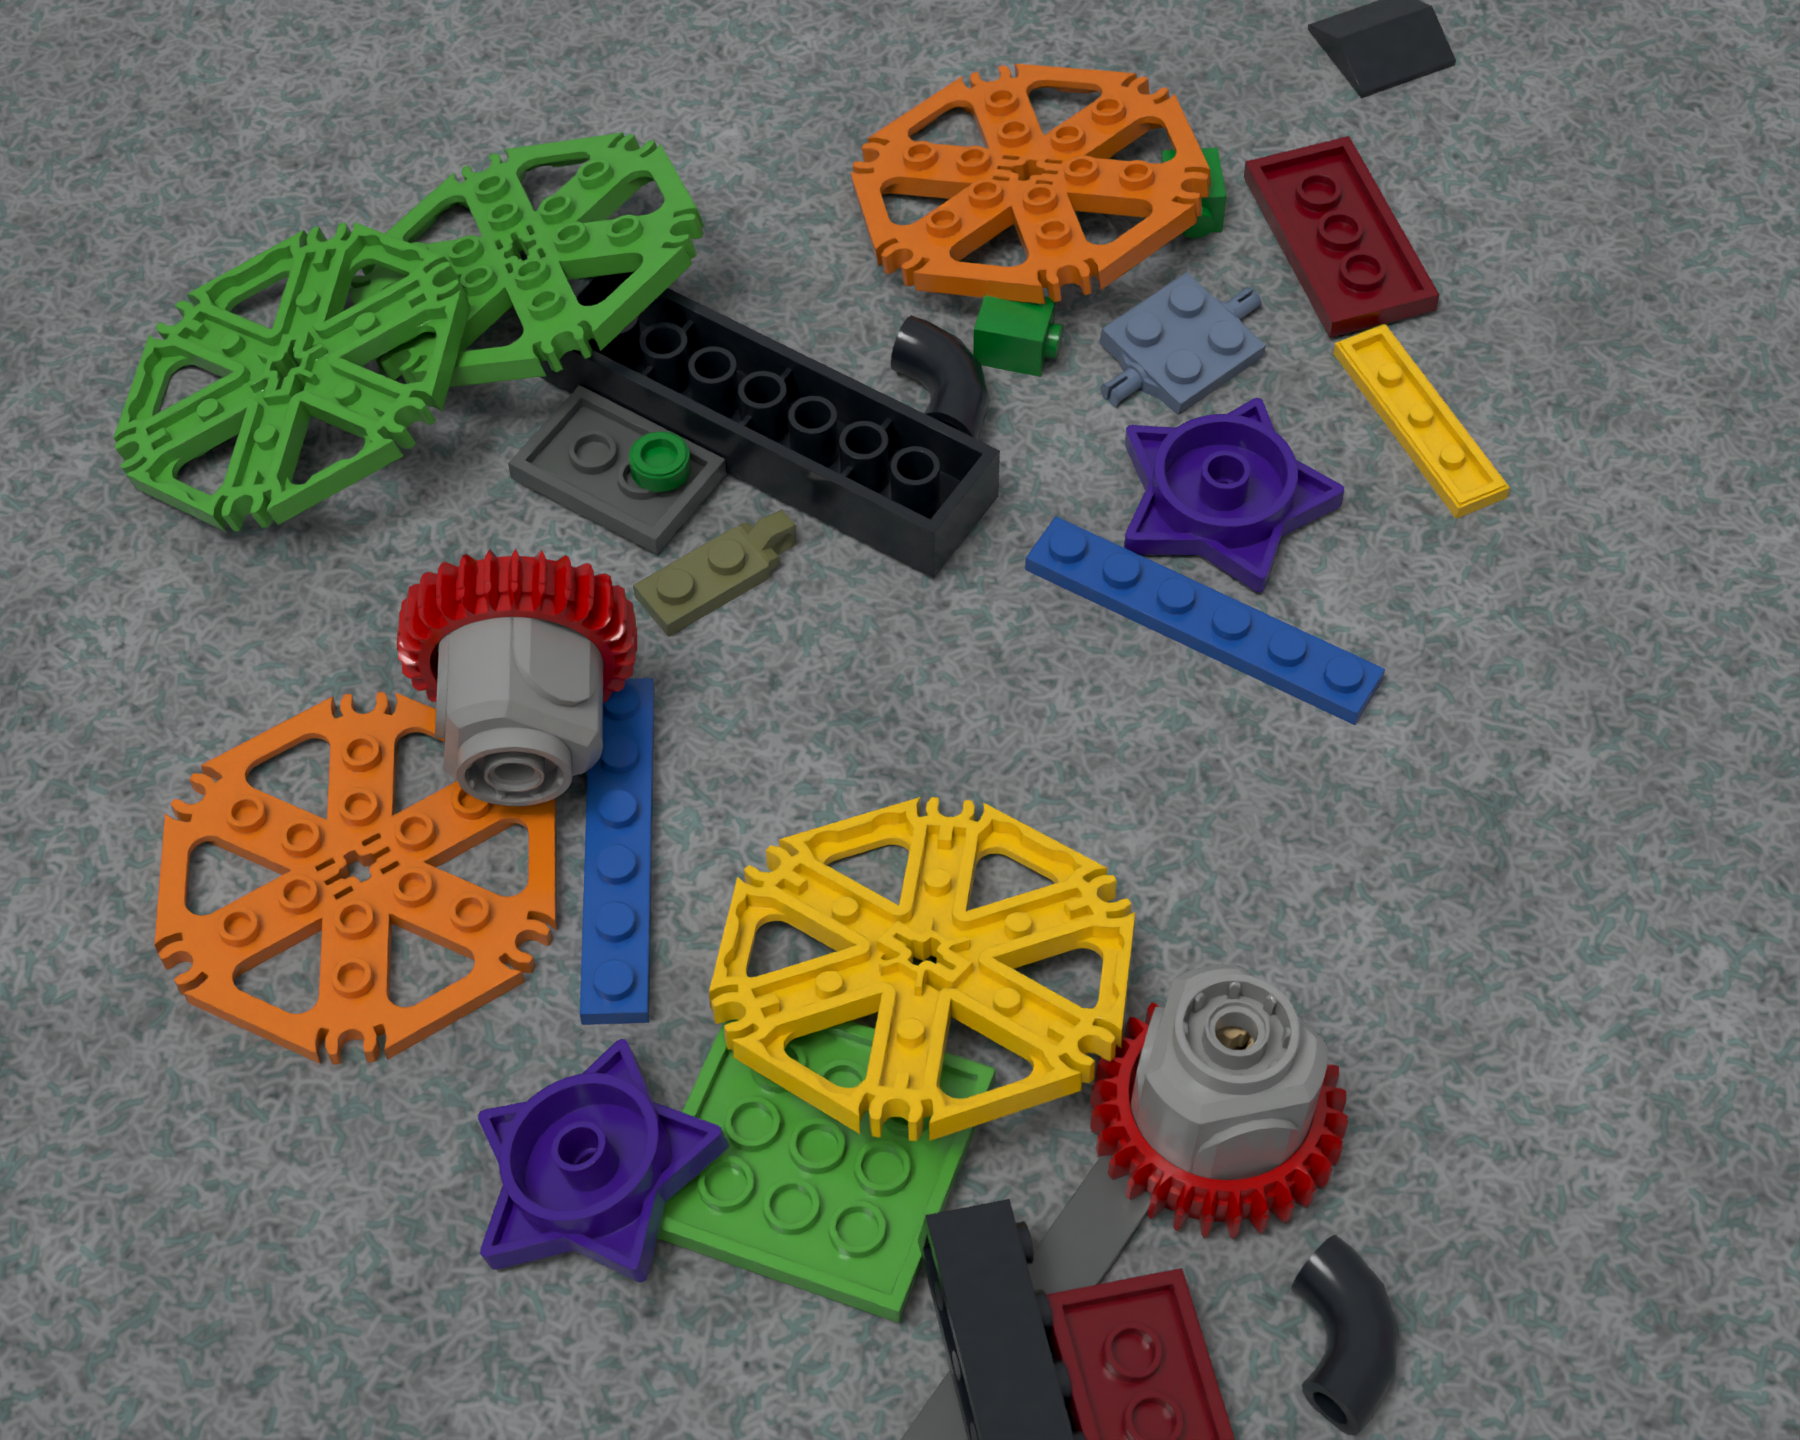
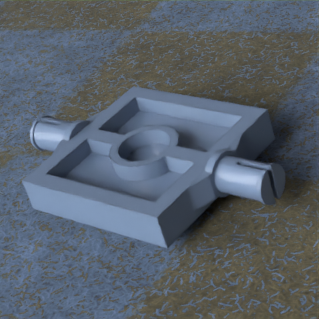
M1186 272L1102 328L1099 343L1119 361L1123 372L1101 385L1100 390L1105 400L1110 398L1109 403L1112 406H1117L1119 402L1140 389L1144 393L1160 399L1179 415L1263 357L1266 345L1240 321L1261 307L1262 301L1257 291L1252 294L1253 288L1248 286L1228 301L1221 302L1219 299L1214 298Z

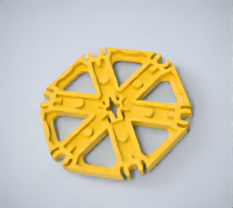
M920 797L779 839V847L770 845L766 849L767 868L772 872H762L748 865L744 869L745 883L737 876L709 989V1000L715 1024L724 1023L728 1020H738L724 1025L727 1049H732L733 1058L859 1134L860 1122L867 1111H869V1128L872 1137H881L883 1124L887 1119L902 1117L908 1121L909 1140L917 1141L922 1135L924 1127L923 1118L931 1117L929 1122V1141L1082 1091V1082L1090 1084L1094 1080L1095 1060L1085 1054L1095 1053L1108 1061L1115 1057L1116 1045L1121 1048L1135 912L1131 913V902L1128 898L1109 903V901L1116 899L1117 880L1114 875H1107V867L984 802L983 814L978 822L975 821V806L972 800H964L963 810L959 815L947 817L939 813L938 797H931L926 804V816L919 817L921 805ZM886 845H899L909 851L899 905L827 866L836 860ZM989 854L1005 855L1055 883L969 910L976 865L982 857ZM771 921L786 922L837 951L760 976H747L757 930L763 924ZM1085 948L1093 950L1103 960L1098 1002L1093 1009L1082 1008L1014 969L1074 949ZM932 955L937 958V963L935 964L926 959ZM913 957L917 958L918 960H922L923 962H921L919 965L913 964ZM878 1012L866 1079L856 1087L844 1088L837 1086L793 1060L785 1052L787 1044L795 1038ZM951 1017L1026 1059L1033 1067L1031 1074L1020 1081L968 1098L957 1099L946 1095L939 1085Z

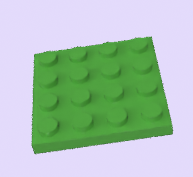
M728 1020L722 1023L682 1113L721 1127L729 1141V1147L665 1202L657 1239L900 1323L923 1265L918 1237L925 1215L944 1212L977 1126L929 1141V1122L931 1117L923 1118L924 1127L922 1135L917 1141L909 1140L908 1121L902 1117H892L884 1122L881 1137H872L869 1128V1111H867L860 1122L859 1134L733 1058L732 1049H727L725 1044L724 1025L738 1020ZM848 1021L795 1038L787 1044L785 1052L793 1060L837 1086L844 1088L856 1087L866 1079L875 1029ZM945 1052L939 1086L946 1095L952 1098H968L992 1090L995 1083L996 1069Z

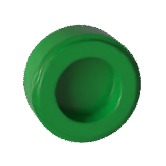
M662 431L648 433L637 439L629 451L632 478L643 489L653 492L670 491L681 486L689 477L691 471L689 448L682 438L673 433Z

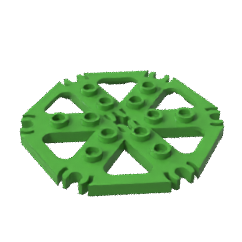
M615 133L504 149L508 157L507 162L503 163L500 155L493 153L489 155L490 167L482 172H473L469 165L463 167L461 173L465 181L460 183L455 173L451 174L385 233L409 243L414 242L436 223L437 217L442 212L454 207L457 203L460 206L470 208L482 236L480 237L468 235L457 240L426 244L423 242L411 243L446 257L459 277V283L467 294L468 302L471 305L449 387L544 377L546 374L541 364L545 360L548 361L551 370L558 372L563 370L560 358L568 351L579 350L585 359L592 356L593 350L588 342L590 339L596 340L601 351L692 265L691 259L697 255L692 239L702 238L704 232L701 227L705 226L696 205L661 144L657 147L655 141L649 140L640 148L635 135L629 134L624 136L623 133ZM583 164L572 179L554 195L543 200L539 208L534 212L522 187L527 171H532L541 166L556 168ZM655 181L664 198V203L658 210L647 215L635 216L628 214L616 219L606 220L643 185ZM522 250L525 251L528 258L525 261H522L519 254ZM376 264L361 268L364 276L353 277L351 282L353 288H349L353 304L356 305L407 276ZM634 272L604 301L592 306L579 304L568 282L571 279ZM514 306L524 328L522 336L517 341L503 347L464 351L507 310ZM421 333L414 340L401 344L377 357L375 361L383 376L387 374L388 378L395 380L402 374L407 384L421 382L427 372L437 333Z
M354 222L352 232L346 223H339L335 236L330 240L326 238L320 227H313L308 235L305 230H302L189 292L186 295L194 306L188 301H179L175 307L182 315V320L171 326L159 322L155 328L164 340L154 339L149 335L113 437L116 441L115 449L125 460L121 463V467L126 473L125 475L136 489L223 531H225L226 522L233 531H240L243 521L249 513H251L261 528L269 527L273 520L279 525L400 459L404 455L399 447L410 449L416 444L407 428L419 421L428 425L434 424L436 419L427 406L435 407L441 412L443 411L471 307L468 302L469 298L459 283L460 279L449 261L441 254ZM376 264L407 276L343 311L352 279L361 268ZM288 277L272 329L231 313V310L238 303ZM421 333H437L427 372L421 382L402 384L363 367L368 362L397 346L414 340ZM186 365H196L223 377L159 412L169 380L179 368ZM311 416L365 439L362 450L356 456L350 459H341L312 475L305 484L296 485L292 483ZM239 434L224 482L213 495H208L177 480V473L185 463L203 456L210 449Z

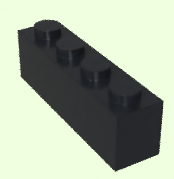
M1010 1199L925 1215L918 1237V1244L967 1439L1086 1440L1080 1429L1071 1430L1065 1407L1066 1403L1071 1402L1069 1375L1061 1358L1052 1359L1046 1333H1051L1052 1331L1050 1305L1044 1290H1034L1027 1266L1033 1264L1034 1260L1031 1235L1025 1221H1015Z

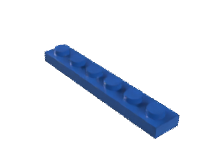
M1057 516L1054 517L1025 558L1026 571L1353 725H1356L1383 681L1384 668Z
M653 678L626 679L624 688L619 692L612 691L607 702L603 703L602 753L597 763L587 771L580 1019L582 1025L649 1023L655 702Z

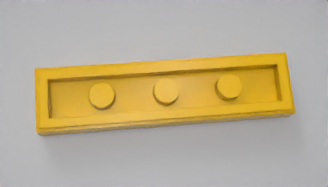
M1386 324L1335 343L1334 356L1456 519L1508 497L1509 485Z

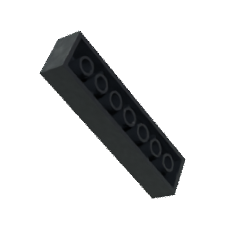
M634 272L580 278L571 288L579 304L583 306L596 305L604 301ZM669 288L662 292L601 351L596 340L590 339L588 342L593 350L592 356L585 359L579 350L568 351L560 358L563 370L558 372L551 370L547 360L541 364L546 376L541 377L542 379L570 393L580 385L724 458L727 473L933 578L939 573L999 494L1000 450Z

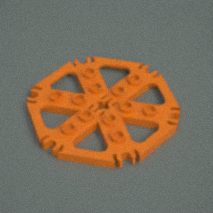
M1014 63L1016 77H1011L1010 69L1002 65L998 66L1000 78L995 81H983L980 79L978 72H973L970 75V89L963 83L962 76L868 137V143L862 146L864 162L854 161L852 165L853 172H850L854 193L878 267L883 264L885 273L889 275L898 268H901L904 285L908 287L915 285L916 291L981 298L988 295L1004 300L1045 304L1043 288H1047L1048 295L1054 302L1062 301L1060 288L1066 284H1077L1081 287L1084 295L1091 294V276H1094L1100 283V290L1104 289L1197 223V216L1202 214L1201 197H1208L1210 194L1209 187H1211L1210 168L1175 93L1169 98V89L1166 87L1150 94L1148 78L1144 76L1137 78L1136 73ZM1046 87L1054 88L1059 92L1082 94L1099 92L1101 94L1094 102L1045 135L1042 133L1028 98L1032 90ZM955 107H961L964 111L973 115L984 147L934 144L928 141L915 142L910 139V136L937 120V117ZM1162 127L1165 129L1176 153L1173 159L1165 163L1109 159L1149 130ZM892 193L949 200L912 224L897 225L890 221L882 195ZM1074 211L1144 217L1145 219L1114 241L1097 245L1085 239ZM1013 224L1027 258L1022 264L1012 267L959 262Z
M377 692L376 707L371 712L365 714L355 711L352 694H344L340 701L342 716L334 718L337 708L334 696L318 703L200 765L203 774L193 773L189 780L193 790L205 795L204 798L195 804H187L174 798L170 805L178 820L172 819L165 813L154 946L163 966L167 970L181 962L193 963L187 972L174 978L181 995H185L189 1004L319 1064V1050L324 1038L325 1048L332 1065L341 1063V1049L346 1042L353 1039L364 1042V1054L367 1062H376L380 1054V1044L377 1037L386 1034L387 1038L384 1047L387 1060L524 983L523 973H532L535 969L533 956L526 952H521L518 949L519 946L530 940L549 946L552 942L551 930L546 924L557 930L556 798L528 806L497 805L471 796L456 781L396 813L398 741L403 736L413 732L424 733L435 738L436 709L399 693H396L397 704L392 715L385 692ZM317 738L326 741L330 745L327 820L251 787L247 783L250 771L257 765L307 739ZM436 738L443 742L445 741V738ZM515 824L522 825L529 833L528 883L525 889L517 895L509 897L500 896L436 868ZM209 842L282 875L211 914L196 915L191 913L186 907L190 855L201 843ZM356 861H359L363 867L370 866L371 877L363 882H360L355 876L348 877L350 875L348 866ZM392 924L475 960L472 971L464 978L416 1005L400 1007L390 1001ZM322 930L319 997L316 1004L310 1010L300 1014H292L251 996L234 985V979L237 976ZM508 963L513 969L507 967L506 964Z

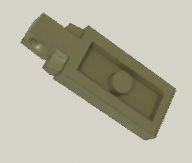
M780 510L758 520L754 526L746 522L740 524L737 528L733 527L634 584V596L667 636L670 637L769 579L770 572L780 565V557L778 555L797 545L796 525L783 510Z

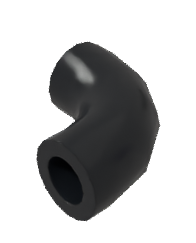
M912 315L907 317L894 342L891 354V369L921 382L928 390L930 403L924 414L978 439L990 402L981 363L963 341L955 335L927 320Z
M1332 1235L1310 1256L1291 1286V1290L1305 1301L1322 1320L1327 1335L1325 1353L1316 1369L1302 1383V1391L1309 1404L1337 1429L1347 1435L1356 1436L1373 1418L1395 1379L1399 1329L1382 1281L1350 1245L1339 1236Z

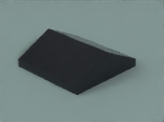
M1378 0L1308 24V31L1361 99L1455 66L1456 64L1454 54L1433 7L1420 0Z

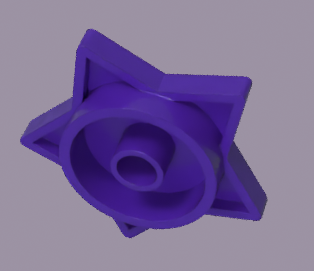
M1254 398L1228 414L1197 417L1178 427L1128 425L1126 428L1125 447L1145 489V493L1125 533L1124 548L1136 554L1200 555L1252 590L1260 593L1266 588L1282 537L1342 506L1344 486L1295 459L1287 442L1274 430L1261 398Z
M619 1039L582 1074L558 1080L537 1092L526 1102L485 1109L477 1115L499 1163V1171L503 1183L480 1248V1255L492 1270H498L576 1251L641 1283L647 1279L665 1202L726 1151L729 1147V1141L722 1128L718 1125L655 1103L634 1052L625 1039Z

